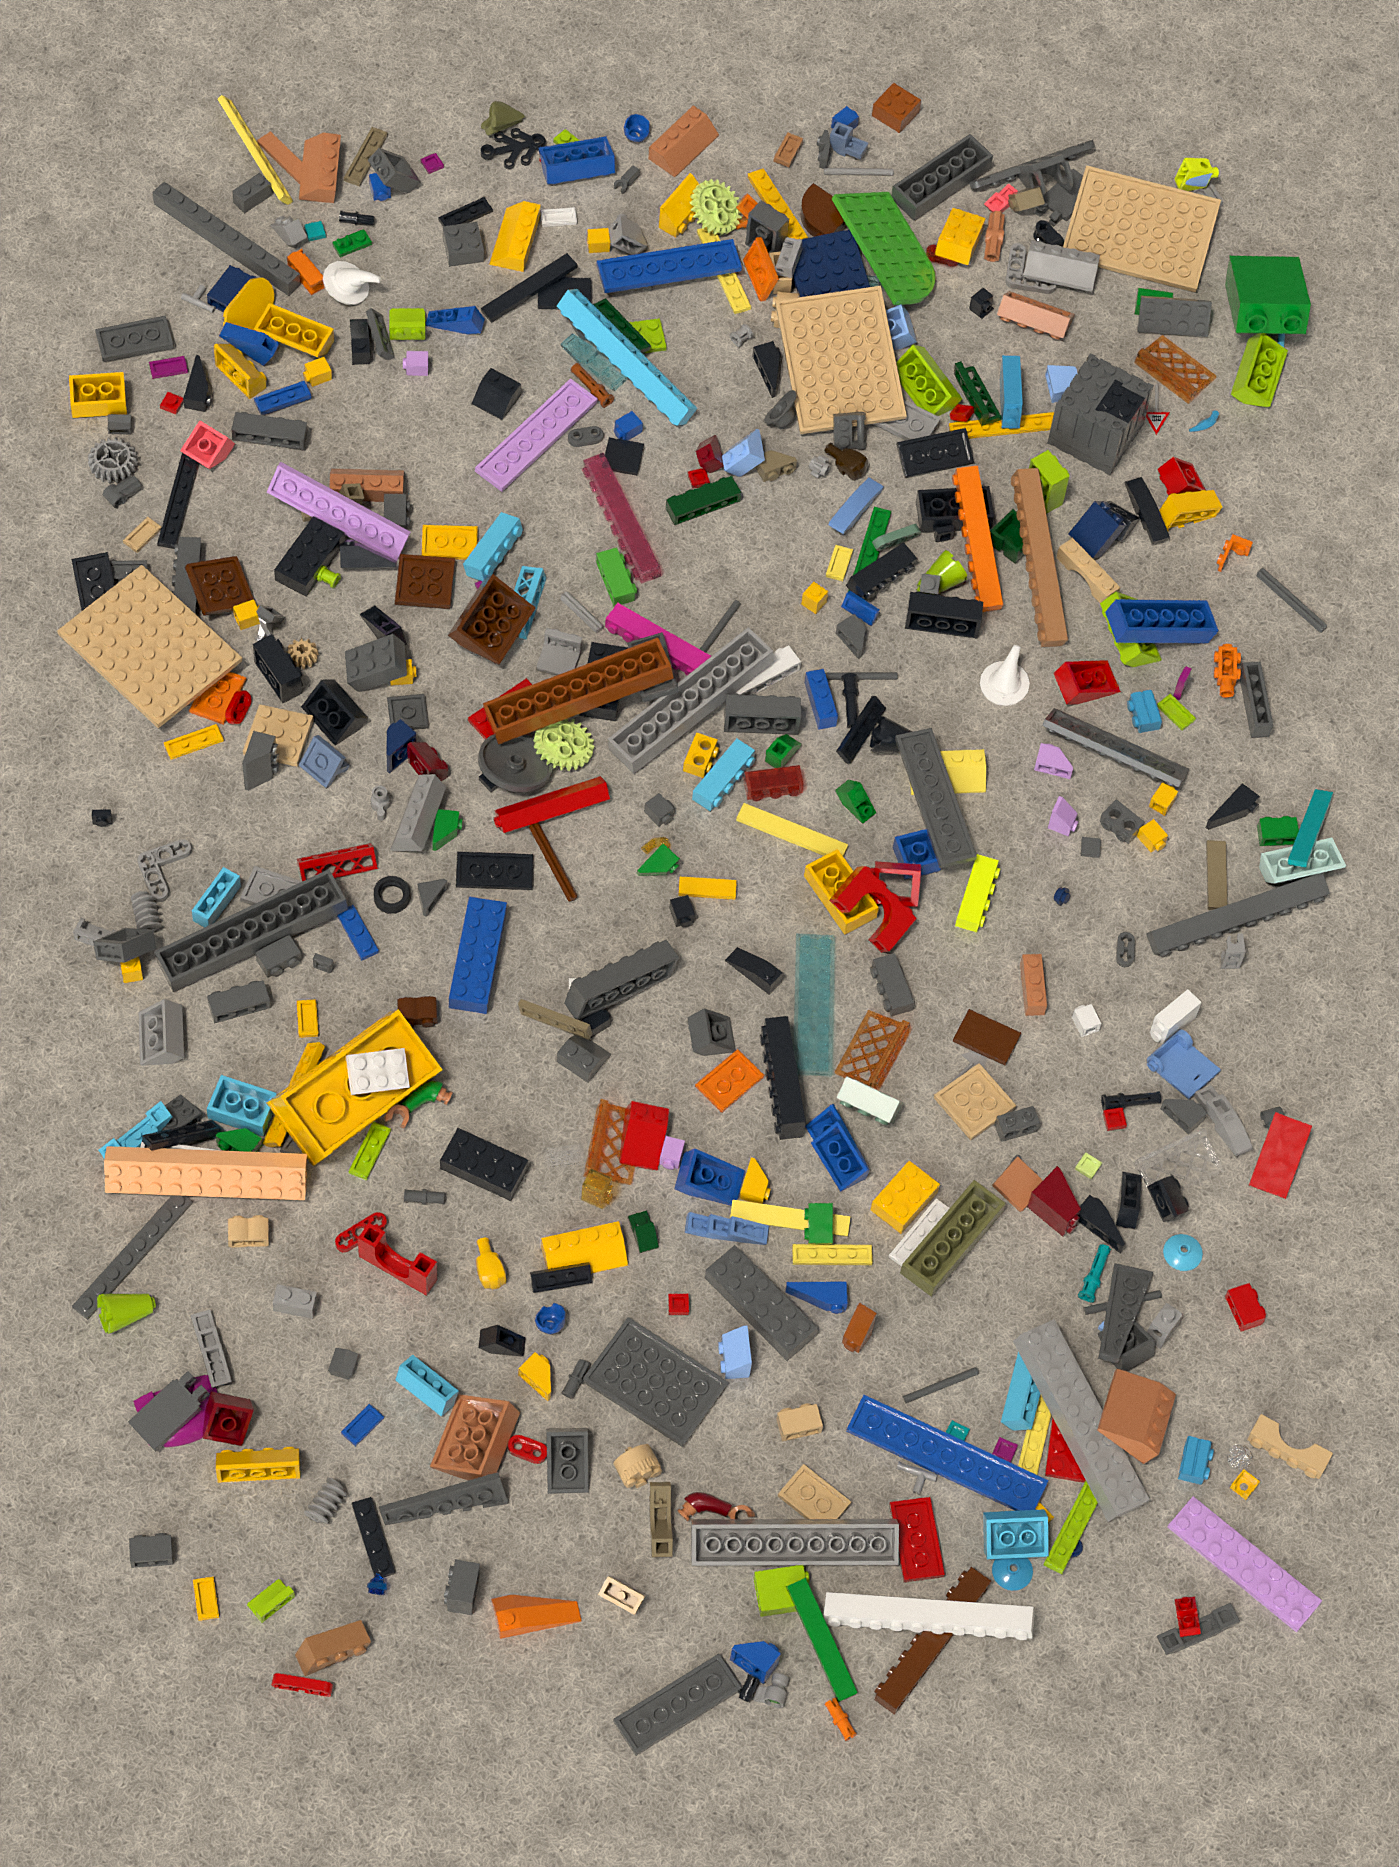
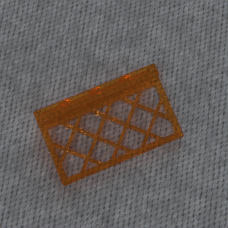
M1163 335L1147 348L1139 350L1134 362L1188 404L1217 377ZM1163 342L1168 348H1159V344ZM1149 352H1155V353H1157V357H1154V356H1153L1151 353H1149ZM1160 353H1168L1169 358L1161 357ZM1172 354H1179L1181 359L1173 358ZM1164 363H1170L1171 367L1166 366ZM1174 363L1182 364L1183 368H1175ZM1186 364H1192L1195 366V369H1188ZM1177 373H1184V378ZM1188 374H1196V378H1188ZM1200 374H1205L1209 378L1200 379ZM1190 383H1196L1198 387L1195 388Z
M868 1010L838 1064L835 1074L846 1078V1076L851 1077L879 1091L911 1033L910 1022L905 1020L899 1022ZM872 1017L877 1019L879 1024L869 1027L867 1022ZM889 1025L897 1027L894 1032L886 1034L884 1027ZM882 1029L884 1035L873 1038L871 1032ZM869 1033L871 1040L861 1043L860 1035ZM886 1039L887 1046L878 1049L876 1042ZM873 1044L875 1051L865 1054L863 1047ZM860 1048L863 1055L852 1058L851 1051ZM878 1055L879 1061L870 1065L867 1058ZM865 1059L867 1066L857 1069L854 1062ZM852 1063L854 1071L848 1073L842 1071L844 1065ZM870 1071L871 1076L868 1081L860 1078L859 1073Z
M601 1099L599 1101L583 1177L591 1178L593 1176L631 1185L635 1166H630L629 1168L628 1165L621 1164L614 1168L609 1162V1159L617 1156L618 1159L620 1158V1150H617L612 1142L618 1138L622 1141V1133L616 1124L624 1121L626 1108L608 1104V1100ZM609 1111L617 1112L621 1118L613 1122L609 1116ZM610 1127H612L617 1134V1136L613 1137L612 1139H609V1137L605 1133L606 1130ZM606 1145H609L614 1152L608 1157L602 1151V1148ZM604 1162L611 1170L607 1173L598 1172L599 1165ZM624 1167L629 1173L628 1179L620 1177L616 1171Z

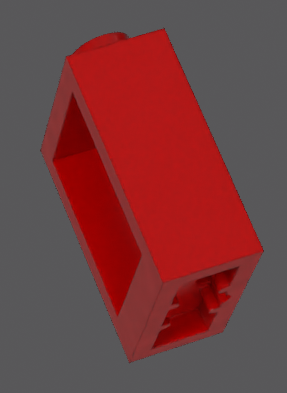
M875 861V868L871 867L878 879L879 873L912 875L910 897H898L904 906L918 907L921 864ZM870 894L876 904H881L877 897Z

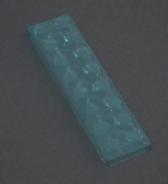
M796 933L793 1049L798 1075L832 1077L834 935Z

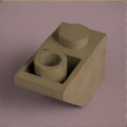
M770 450L764 453L765 460L755 467L763 482L768 480L774 481L783 474L789 475L796 470L797 459Z

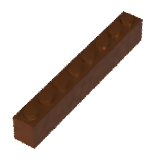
M970 1567L967 1572L964 1570L958 1578L959 1584L956 1588L952 1586L946 1594V1597H948L946 1601L978 1603L990 1587L991 1580L973 1567ZM923 1631L921 1635L916 1634L910 1642L912 1647L909 1651L904 1650L900 1655L898 1666H892L886 1675L888 1677L886 1682H880L875 1689L876 1696L874 1700L895 1715L954 1634L946 1632L935 1634L932 1631Z

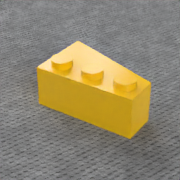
M1201 490L1182 494L1173 493L1167 497L1159 511L1169 532V528L1175 526L1182 528L1184 527L1183 524L1193 521L1195 524L1216 517L1222 509V505L1214 490Z

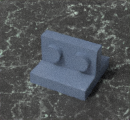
M319 735L313 737L299 764L303 770L325 788L331 786L336 775L346 772L350 765L344 761L345 756Z

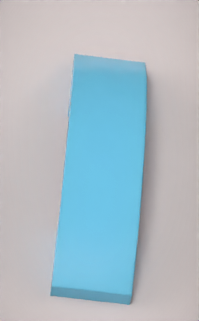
M160 1101L145 1113L147 1117L118 1140L113 1138L98 1151L105 1159L107 1146L140 1148L142 1135L161 1131L172 1118L163 1102Z

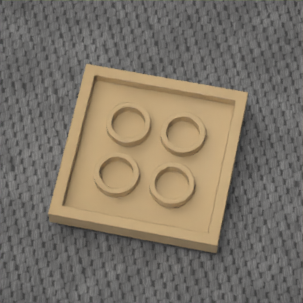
M259 704L243 749V755L246 754L253 731L276 736L279 763L298 767L314 721L313 716Z
M980 1063L934 1094V1099L970 1140L995 1124L997 1116L1016 1109V1104Z

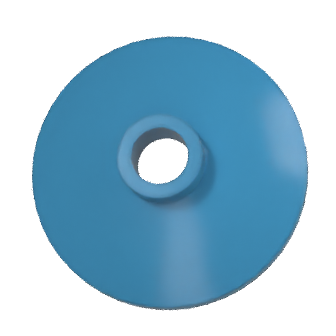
M1028 1558L995 1559L992 1566V1574L997 1584L1002 1588L1016 1591L1023 1589L1030 1583L1033 1576V1567ZM1010 1566H1015L1017 1571H1011Z

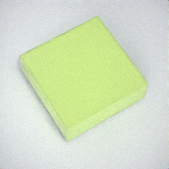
M1085 1153L1076 1165L1075 1170L1092 1179L1102 1165V1162Z

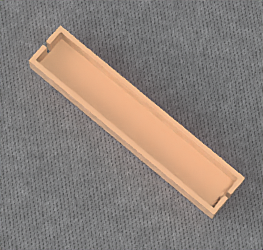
M107 1146L104 1159L105 1193L305 1200L307 1189V1154L165 1148L151 1151L149 1148Z

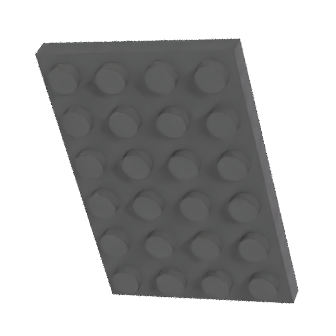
M629 1317L582 1379L583 1383L681 1447H684L728 1385V1381Z

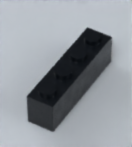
M903 542L851 576L846 587L859 597L868 600L878 589L882 591L888 586L889 582H895L904 572L909 573L912 571L918 558Z

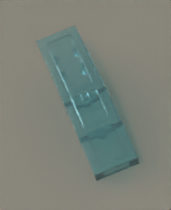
M572 333L561 343V347L576 362L611 390H617L626 382V376L614 369L610 361L599 355L598 349Z

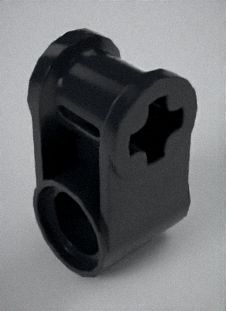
M1040 220L1036 223L1033 238L1036 241L1063 247V237L1049 222Z

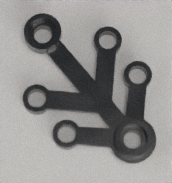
M519 128L511 129V137L499 131L494 134V140L498 143L504 142L509 145L497 148L489 144L483 145L480 155L483 159L490 160L495 155L512 152L509 158L504 160V167L510 170L514 168V162L522 150L529 148L527 153L521 156L520 161L522 165L528 166L536 150L546 146V139L542 134L535 133L531 136L522 132ZM521 138L525 140V142H520L515 139Z

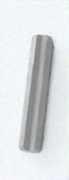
M566 591L561 595V600L595 633L603 629V624L569 592Z

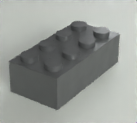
M756 694L726 695L724 732L798 735L801 720L800 697L758 696Z

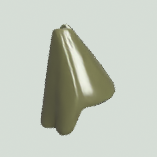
M494 101L490 105L489 118L481 123V129H484L487 135H492L522 122L525 115L504 102Z

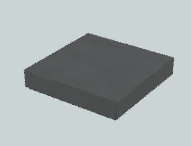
M424 694L387 697L390 725L401 719L412 730L428 729Z

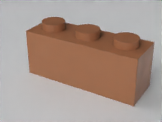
M1023 954L1020 970L1025 1016L1045 1015L1047 1001L1042 954Z

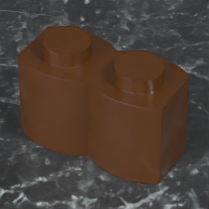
M424 996L397 999L399 1011L412 1028L414 1025L432 1027L438 1024L436 997Z

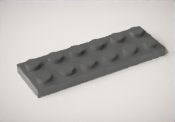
M717 1654L615 1717L613 1722L635 1756L738 1693L742 1687L721 1656Z

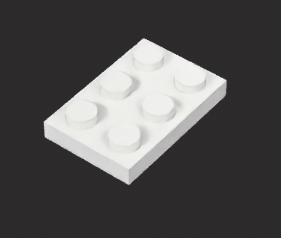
M404 1048L346 1055L351 1095L410 1087Z

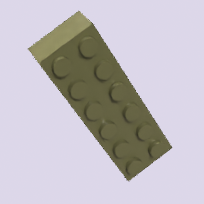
M973 1180L905 1260L900 1274L932 1297L1003 1213L1006 1203Z

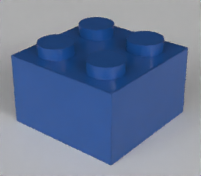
M926 829L894 838L892 848L898 863L921 864V876L941 870ZM903 874L904 880L912 878V875Z

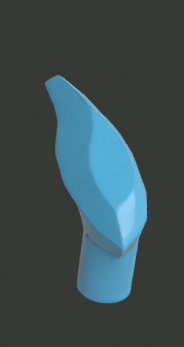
M1214 410L1209 418L1200 421L1196 426L1190 428L1189 432L1200 431L1213 426L1217 421L1219 412Z

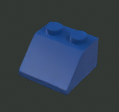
M764 1641L737 1644L732 1648L730 1661L749 1675L760 1679L759 1682L764 1684L778 1666L781 1653L772 1643L767 1644Z

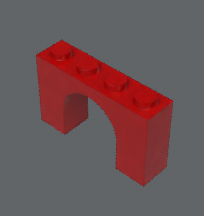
M867 866L856 867L829 901L841 913H848L864 895L871 894L877 897L883 906L884 918L881 925L868 940L881 953L889 952L917 918L909 907L904 906L900 902V898L895 893H891L887 889L886 883L874 875L871 868Z
M368 1222L358 1237L359 1257L427 1296L437 1281V1261L419 1252L414 1261L403 1258L387 1244L386 1232Z

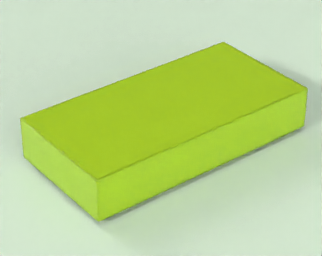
M1171 694L1157 703V707L1182 731L1196 720Z

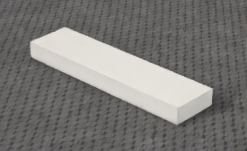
M935 1199L889 1254V1258L902 1267L905 1260L950 1208L938 1199Z

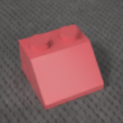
M199 421L180 451L208 469H211L227 458L235 443L212 427Z

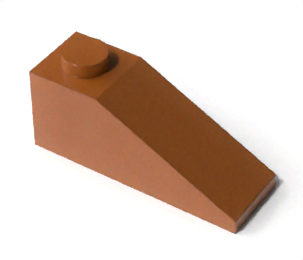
M861 1303L858 1304L842 1340L847 1350L851 1352L856 1351L857 1353L861 1351L872 1335L877 1315L876 1312Z

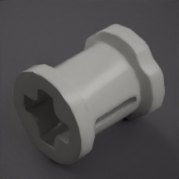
M742 324L741 328L736 332L730 333V339L737 347L741 346L742 342L747 338L753 337L752 330L746 324Z

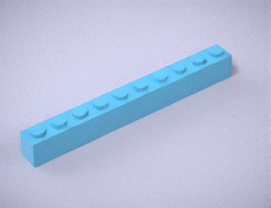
M578 289L567 290L557 304L561 314L569 318L573 322V326L581 330L585 334V338L592 341L597 346L598 351L604 353L609 358L608 360L613 365H616L621 370L620 372L633 382V385L645 394V397L657 406L660 412L665 413L672 424L677 426L685 425L697 410V407Z

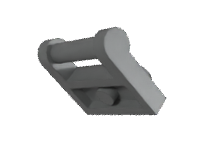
M849 412L833 414V445L841 450L845 448L865 449L864 420L866 419V413ZM852 420H857V440L852 441Z

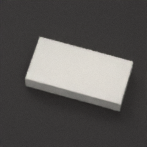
M575 207L541 210L542 227L577 224Z

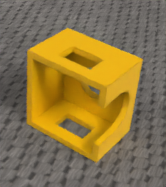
M1243 1469L1231 1484L1230 1489L1247 1500L1260 1481ZM1246 1483L1248 1489L1245 1491L1241 1490L1240 1484Z

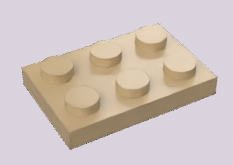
M804 1464L778 1493V1497L805 1519H839L851 1505L849 1499Z

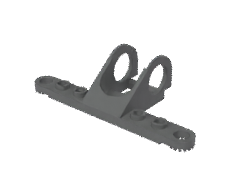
M1093 140L1086 141L1085 143L1077 144V146H1071L970 181L969 184L971 189L987 184L994 186L1000 184L1002 179L1006 178V181L1016 178L1017 175L1026 188H1034L1032 176L1035 175L1042 196H1044L1045 185L1042 174H1048L1054 177L1060 186H1063L1066 190H1071L1073 187V176L1069 161H1065L1064 158H1075L1077 153L1094 148L1095 144ZM1060 164L1066 171L1067 183H1065L1061 176Z

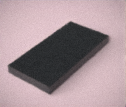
M966 428L896 443L905 478L974 463Z
M457 851L456 888L532 890L533 854Z

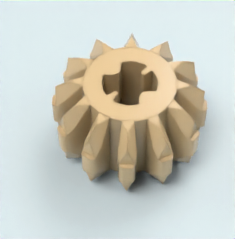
M301 637L299 642L294 640L293 644L288 646L287 653L290 654L295 667L301 665L304 670L305 665L311 668L312 663L317 662L318 650L316 649V644L311 643L310 639L303 641Z

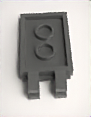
M1074 168L1071 170L1073 176L1072 189L1066 190L1063 186L1056 183L1043 196L1045 204L1036 206L1035 214L1039 217L1048 209L1053 211L1048 221L1053 227L1060 220L1068 221L1072 217L1083 175ZM1067 175L1063 177L1065 183H1067Z
M189 1371L180 1377L179 1380H172L128 1421L155 1452L201 1410L199 1407L200 1403L210 1395L202 1385L193 1391V1394L187 1390L197 1381Z

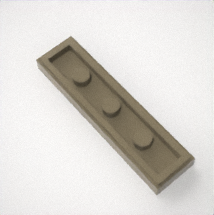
M371 127L344 176L345 182L360 187L371 167L368 159L378 148L382 147L388 132Z
M1207 840L1208 910H1214L1227 905L1226 841Z
M520 999L518 1003L521 1015L585 1039H590L592 1036L590 1024Z

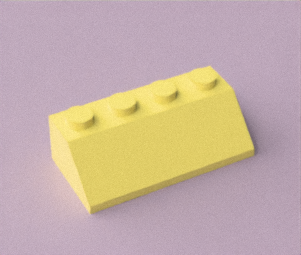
M984 749L940 751L955 794L986 792ZM910 784L911 795H914V792Z

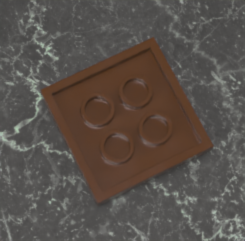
M400 554L395 605L450 609L455 558Z
M237 556L189 563L185 566L203 616L233 611L234 606L254 600Z

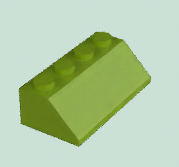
M1258 333L1249 338L1230 395L1243 404L1270 407L1288 350L1265 333Z
M912 345L896 362L900 384L916 406L936 416H940L951 411L963 399L925 347Z
M1115 592L1100 603L1102 614L1107 620L1108 629L1112 635L1113 632L1105 613L1106 610L1116 599H1138ZM1113 635L1114 644L1119 650L1120 660L1124 665L1138 667L1162 660L1155 643H1116Z

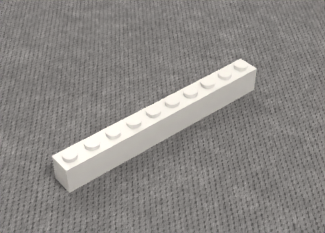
M826 1592L824 1607L825 1622L833 1627L848 1625L852 1628H860L862 1626L875 1630L890 1628L894 1631H901L904 1629L917 1633L932 1631L935 1634L946 1632L959 1636L973 1634L977 1637L989 1635L1001 1639L1015 1637L1019 1640L1032 1639L1035 1616L1034 1607L830 1592Z

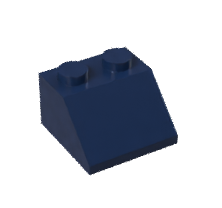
M401 719L396 723H392L387 729L386 758L387 772L389 774L408 759L407 744L416 742V732Z

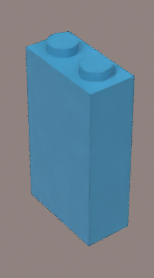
M1002 355L1000 371L1002 428H1020L1023 405L1020 356Z

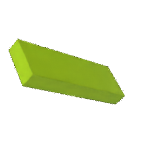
M376 1122L372 1123L348 1171L349 1174L364 1180L368 1179L391 1132V1128Z

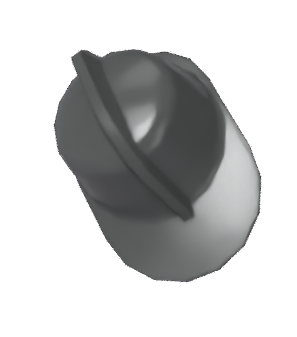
M791 390L779 400L765 416V423H773L779 429H784L793 421L795 417L793 403L796 399V391Z

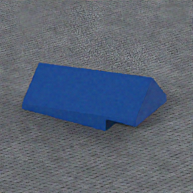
M831 1104L805 1127L813 1139L811 1142L813 1148L838 1189L842 1192L865 1180L870 1169L835 1105Z

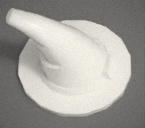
M336 261L329 264L323 273V283L328 293L334 299L346 305H356L364 301L369 293L368 282H381L380 276L360 270L355 265L345 261Z
M1013 645L1005 661L994 662L986 667L981 674L980 687L982 693L989 701L997 705H1014L1023 700L1028 693L1030 684L1028 675L1017 664L1021 648L1018 645Z

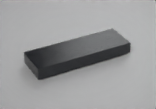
M482 197L438 217V220L442 226L470 223L492 213L493 209L485 197Z
M589 1262L530 1272L533 1293L592 1283Z

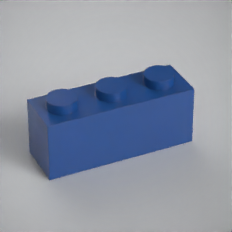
M824 669L806 672L804 683L818 730L836 727L838 715Z

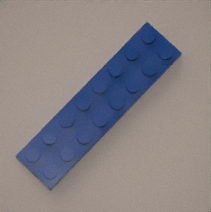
M733 239L597 260L596 262L604 293L741 272L742 270Z

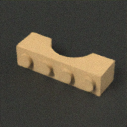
M1073 538L1059 547L1056 558L1068 571L1075 570L1083 576L1090 587L1092 596L1099 603L1115 592L1120 591L1121 587Z
M1262 1414L1259 1416L1247 1439L1253 1447L1265 1449L1273 1458H1281L1287 1461V1465L1295 1469L1298 1467L1305 1471L1304 1473L1310 1478L1320 1479L1333 1455L1332 1452L1317 1444L1306 1449H1295L1288 1446L1280 1437L1279 1423Z

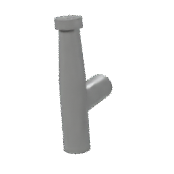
M200 285L193 296L183 293L181 296L182 300L206 309L211 313L216 309L215 306L200 300V297L206 290L204 285Z
M898 1462L896 1468L897 1470L900 1469L917 1476L913 1493L916 1494L917 1492L918 1495L921 1494L925 1479L933 1482L936 1481L937 1474L902 1464V1462Z

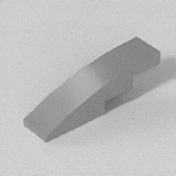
M211 1310L192 1314V1323L211 1387L214 1388L232 1383Z

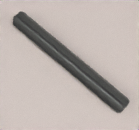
M1261 568L1257 572L1256 576L1317 631L1322 633L1326 629L1327 624L1268 571Z

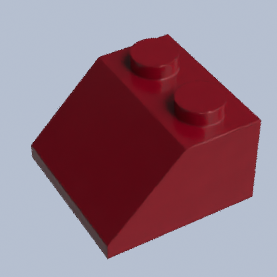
M410 742L407 744L408 763L418 775L435 774L441 782L448 778V765L444 760L441 761L434 747H430L427 742Z
M211 1391L205 1409L203 1439L242 1446L254 1411L251 1400Z

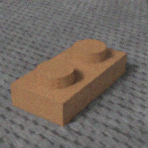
M787 132L774 156L773 162L790 167L803 143V138Z

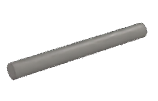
M824 168V175L893 176L894 172L893 169Z

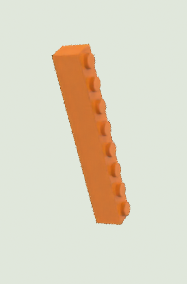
M978 465L956 468L954 475H952V482L957 488L955 499L956 503L960 505L958 516L959 520L963 521L961 532L962 537L966 538L964 547L965 554L969 555L970 560L968 561V571L972 572L971 587L976 593L974 599L984 602L982 612L1001 610L1003 601Z

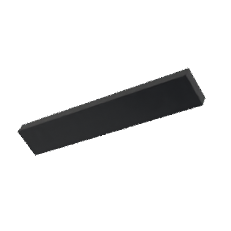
M566 253L481 307V312L492 323L577 269L578 265Z
M182 453L158 538L157 546L175 549L199 462Z

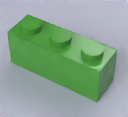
M617 548L596 553V564L613 606L615 607L617 603L622 605L635 601L637 589L635 584H632L630 581L631 574L629 569H626L624 566L625 559L623 554H619Z

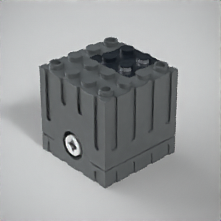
M1090 353L1087 361H1084L1078 374L1070 382V386L1062 394L1061 400L1059 399L1056 403L1047 444L1057 447V449L1072 455L1082 462L1088 463L1090 466L1110 476L1120 462L1122 455L1129 448L1130 443L1137 436L1139 429L1141 430L1144 425L1154 385L1147 384L1133 374L1131 376L1127 371L1117 366L1114 367L1111 363L1101 358L1098 359Z

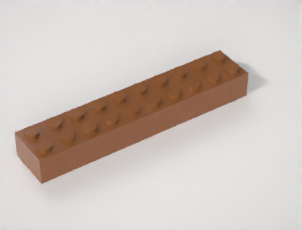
M655 638L483 703V707L497 743L501 744L663 683L674 677L670 662L660 640Z

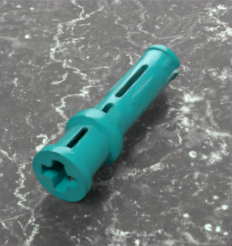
M1099 1245L1090 1272L1084 1277L1082 1291L1078 1293L1080 1299L1090 1303L1095 1301V1292L1101 1285L1100 1276L1111 1251L1109 1246Z

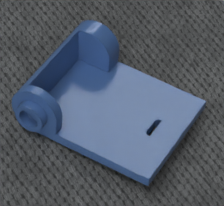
M1182 1029L1178 1030L1147 1058L1148 1068L1153 1072L1156 1071L1187 1099L1194 1096L1196 1091L1203 1088L1221 1072L1219 1067L1193 1047L1191 1036Z

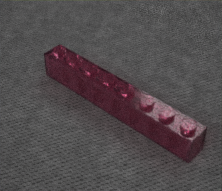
M604 453L583 460L584 468H582L584 477L589 478L590 489L592 492H596L597 503L599 507L603 506L604 517L606 521L610 520L612 524L610 525L612 534L618 536V546L620 550L624 549L626 553L624 554L625 560L628 565H632L631 571L634 578H638L642 584L661 577L660 566Z

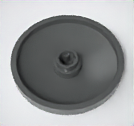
M493 734L484 740L478 753V764L485 777L495 785L514 792H530L543 787L551 776L553 763L547 765V759L541 760L542 754H536L537 749L534 748V738L528 735H522L498 744Z

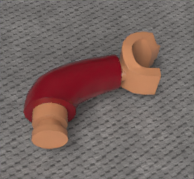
M704 1492L688 1494L684 1498L686 1502L682 1505L683 1509L677 1510L686 1521L690 1520V1515L694 1516L696 1512L701 1514L705 1511L724 1517L729 1516L730 1519H735V1514L738 1512L746 1513L748 1518L755 1517L753 1510L748 1506L738 1505L732 1507V1504Z

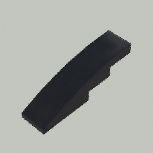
M1139 477L1125 481L1124 483L1136 515H1139L1143 529L1147 530L1151 544L1168 540L1170 536L1163 518L1143 478Z

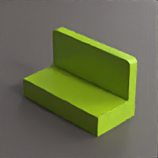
M278 1579L248 1602L247 1606L259 1621L263 1623L295 1598L294 1591L290 1586L286 1587Z

